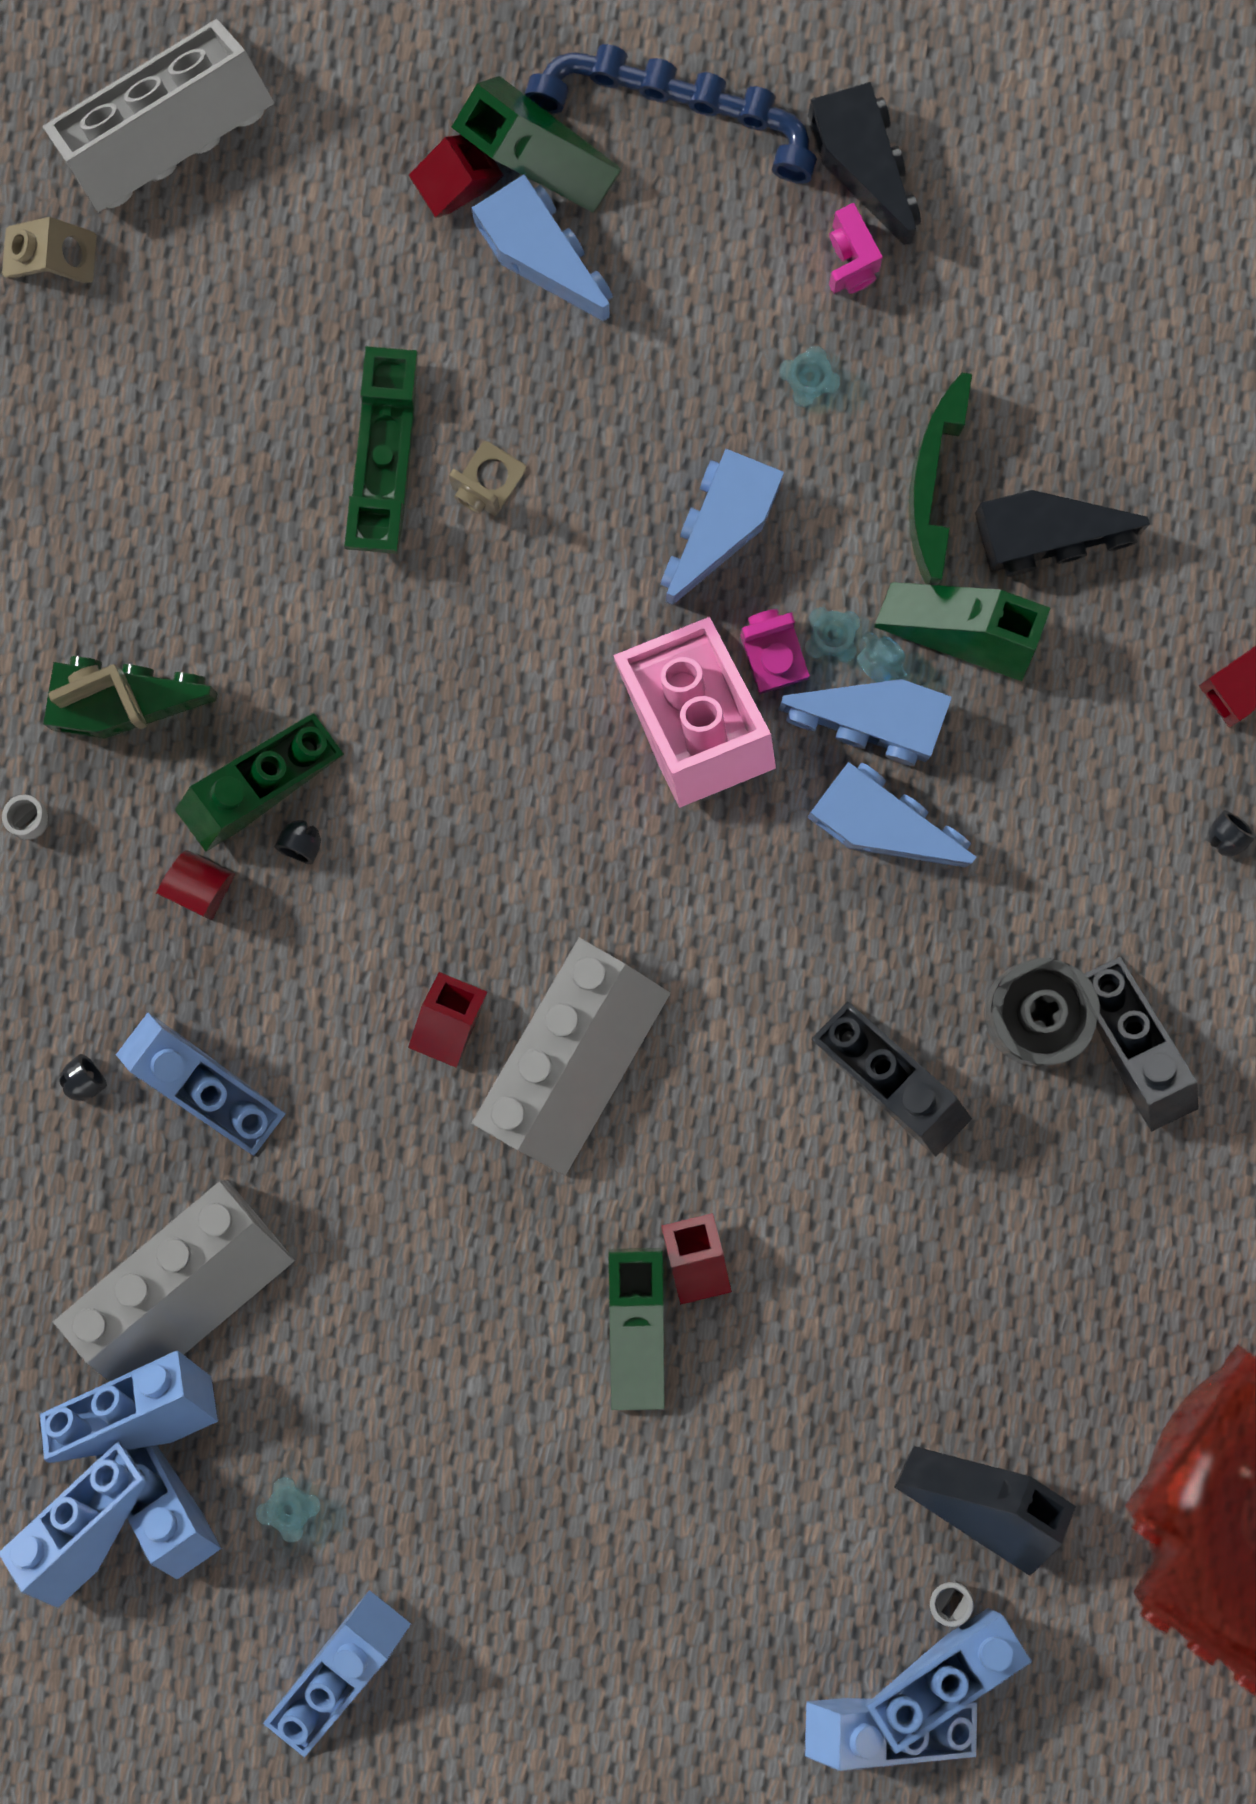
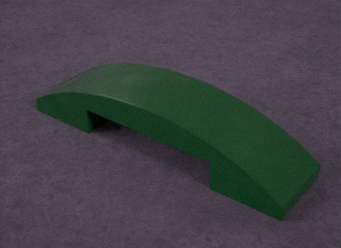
M365 346L360 393L362 407L352 496L349 497L345 550L398 554L408 486L417 384V350Z
M962 372L941 398L920 442L911 476L909 492L910 536L919 571L925 584L939 585L943 578L950 530L949 527L929 525L942 434L960 436L965 426L972 374Z

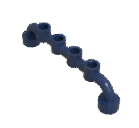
M610 44L600 45L596 56L575 52L560 55L546 66L543 74H533L529 78L524 95L551 114L562 112L569 88L562 79L570 74H581L590 77L597 85L607 88H616L620 85L639 91L645 98L656 102H666L669 99L687 104L694 112L702 115L715 116L722 114L736 118L742 125L751 129L765 130L771 128L778 130L788 138L789 144L781 145L777 148L772 172L780 179L797 184H805L812 179L817 158L809 151V137L806 128L795 115L774 107L776 96L768 89L752 86L747 88L745 97L740 98L724 93L727 85L726 81L722 77L708 72L699 73L695 84L675 79L677 73L676 66L664 59H649L645 70L625 65L628 58L627 53L623 49Z

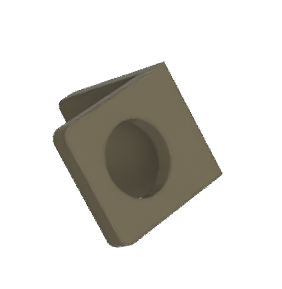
M52 217L8 226L5 231L2 275L6 278H17L48 271L82 283H90L94 278L97 236L93 231ZM67 237L74 238L81 247L82 259L77 267L68 264L63 256L62 245Z
M484 441L463 473L453 469L449 474L452 489L456 491L454 498L477 514H481L484 509L497 516L525 473L526 466L492 443ZM497 460L505 465L508 477L502 487L491 490L484 488L479 483L477 471L485 461Z
M115 664L99 670L97 665L80 669L68 677L69 684L48 693L51 702L62 708L115 685L131 723L138 729L147 727L124 672Z

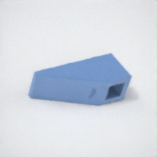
M524 174L472 207L475 225L502 266L602 321L610 317V304L608 300L613 298L607 283L598 271H594L591 274L588 272L580 257L585 255L580 242L570 228L561 231L552 217L556 213V208L541 185L533 188Z
M725 449L720 463L710 460L699 488L707 492L700 511L694 508L690 509L680 534L681 538L688 540L682 557L679 559L671 556L660 585L669 588L666 594L667 603L674 605L762 531L782 483L784 471Z
M899 679L784 695L778 710L788 713L786 721L792 725L816 731L819 724L838 731L835 738L840 742L865 749L867 742L887 748L885 757L904 765L915 766L917 759L926 762L931 757L952 697Z
M848 762L807 817L849 849L965 868L972 864L976 858L975 855L967 850L971 843L963 835L949 826H945L942 831L925 819L929 812L920 803L905 794L900 799L883 788V785L886 783L884 777L864 763H860L856 768Z
M150 1013L145 1015L116 1054L129 1072L253 1156L286 1114Z
M176 1350L41 1413L40 1421L44 1460L48 1463L105 1454L117 1441L121 1442L126 1450L172 1443L218 1422L211 1376Z
M117 1441L0 1551L1 1559L22 1593L59 1608L100 1568L147 1483L145 1477L121 1442Z
M155 1445L127 1450L147 1481L127 1519L150 1564L173 1578L179 1579L219 1551L221 1547L202 1511L159 1447ZM101 1454V1455H96L97 1460H98L103 1454Z
M369 1590L263 1724L300 1755L305 1757L386 1662L411 1623Z
M987 1608L939 1640L870 1700L866 1707L893 1751L897 1754L1032 1661L1004 1616Z
M839 1698L806 1701L805 1756L839 1771L976 1757L977 1702L970 1703L896 1754L866 1707V1704L872 1699Z

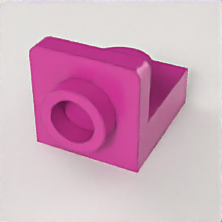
M853 202L835 212L833 221L834 231L829 233L833 248L841 261L851 260V262L831 272L829 286L833 294L845 288L849 294L856 293L872 284L876 280L874 273L880 270L883 258Z
M771 609L749 617L750 625L742 628L740 637L759 695L808 680L810 676L794 629L795 619L793 613L779 615L778 609Z

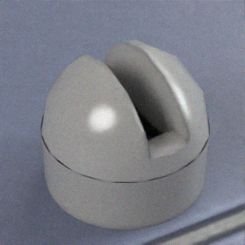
M18 795L12 798L3 809V825L17 838L35 839L41 836L48 827L49 816L45 806L30 795ZM37 813V818L34 821H32L25 829H19L22 825L30 821Z
M947 1582L938 1586L932 1593L930 1610L933 1617L942 1625L956 1627L962 1625L971 1617L974 1610V1599L971 1592L964 1585L957 1582ZM957 1590L964 1597L951 1618H949L942 1611L949 1604L953 1593Z

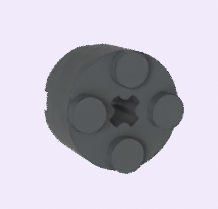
M1035 958L1007 969L995 980L986 996L984 1019L991 1040L1008 1058L1020 1064L1030 1066L1055 1065L1073 1059L1087 1048L1093 1038L1099 1020L1100 1004L1093 984L1081 970L1060 960ZM1035 999L1039 1005L1048 1003L1051 1006L1052 1012L1046 1015L1047 1026L1043 1021L1034 1022L1030 1013L1036 1009Z

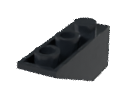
M868 82L811 99L808 119L822 164L903 245L911 244L917 229L916 226L921 224V216L915 196L913 194L906 196L901 177L906 175L905 163L899 146L891 147L886 129L890 128L891 123L884 98H876L872 84Z
M1035 490L982 502L975 512L990 572L1005 569L1007 577L1033 571L1037 568L1035 561L1054 556L1057 564L1081 559L1087 556L1086 548L1106 544L1107 551L1132 546L1138 543L1136 535L1142 534L1150 525L1147 516Z
M1118 957L1084 973L1093 984L1099 999L1100 1012L1096 1028L1132 1101L1150 1131L1152 1132L1198 1110L1197 1081L1122 958Z
M848 1001L812 1038L833 1061L935 1157L972 1120L954 1094Z
M916 1446L908 1454L894 1486L1029 1576L1062 1545L1076 1508L1074 1504L1031 1476Z

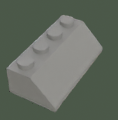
M215 19L42 127L99 213L105 208H115L124 204L130 199L134 190L150 180L158 181L169 176L175 170L176 164L192 154H201L211 150L219 143L221 136L237 126L244 127L256 122L261 118L264 110L275 103L246 51L218 19Z
M579 937L471 1124L566 1176L671 993L625 963Z
M229 1180L219 1181L52 1322L84 1361L110 1382L176 1350L184 1355L295 1260Z

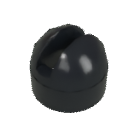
M1226 810L1222 811L1209 830V842L1212 847H1217L1220 844L1218 852L1222 856L1231 857L1240 854L1256 838L1255 832L1243 820Z
M296 820L285 826L274 847L283 855L305 864H313L320 849L321 837L316 827H308L306 821Z
M79 1054L70 1061L60 1073L59 1082L63 1087L64 1094L69 1099L75 1101H86L93 1098L107 1086L105 1078L89 1057L83 1054ZM87 1072H92L94 1074L93 1079L89 1076Z

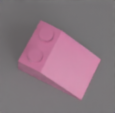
M710 617L614 655L615 663L654 756L679 808L776 769L771 733Z

